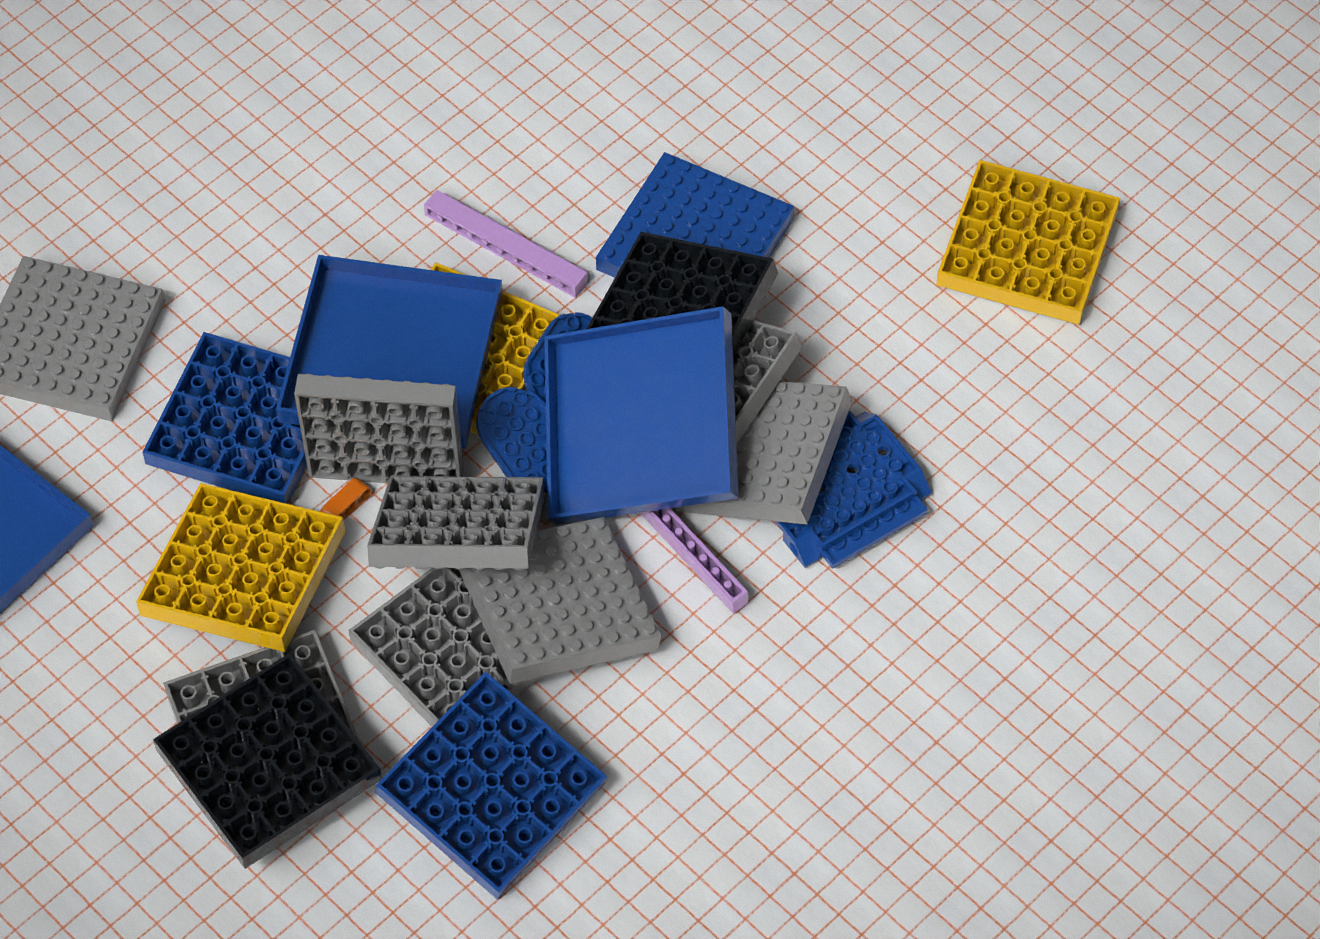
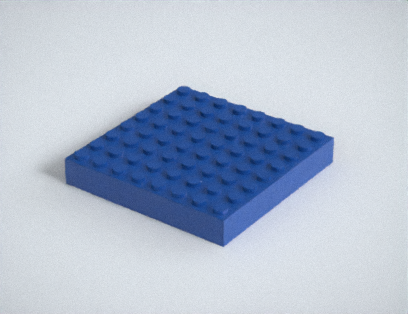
M664 152L597 254L596 270L615 278L640 232L770 258L794 219V206Z
M203 332L142 452L145 464L235 492L288 504L307 466L300 425L280 423L276 414V407L290 357Z
M485 672L376 784L375 793L493 897L498 899L604 786L607 776Z

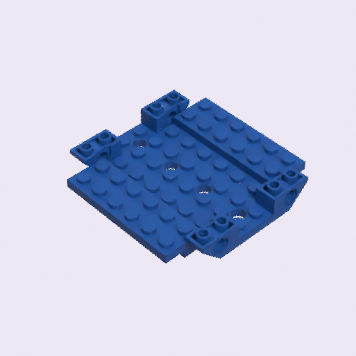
M849 410L821 485L825 490L819 492L808 524L774 522L783 532L784 543L804 568L820 560L821 554L833 569L927 514L928 509L921 500L931 495V490L920 466L877 414L864 411L855 417ZM886 450L888 454L880 455L878 451ZM854 468L857 471L855 473H848L847 469Z

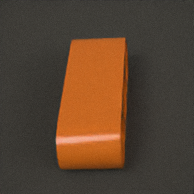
M355 477L324 504L320 512L343 517L344 521L368 499L372 489Z

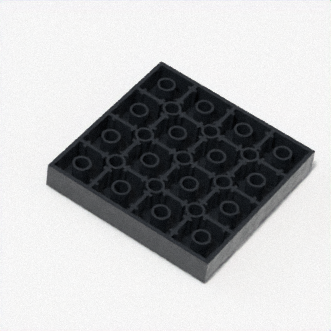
M640 232L586 329L724 307L731 313L734 358L778 275L774 259Z
M290 653L153 739L158 754L244 869L382 779L380 767Z

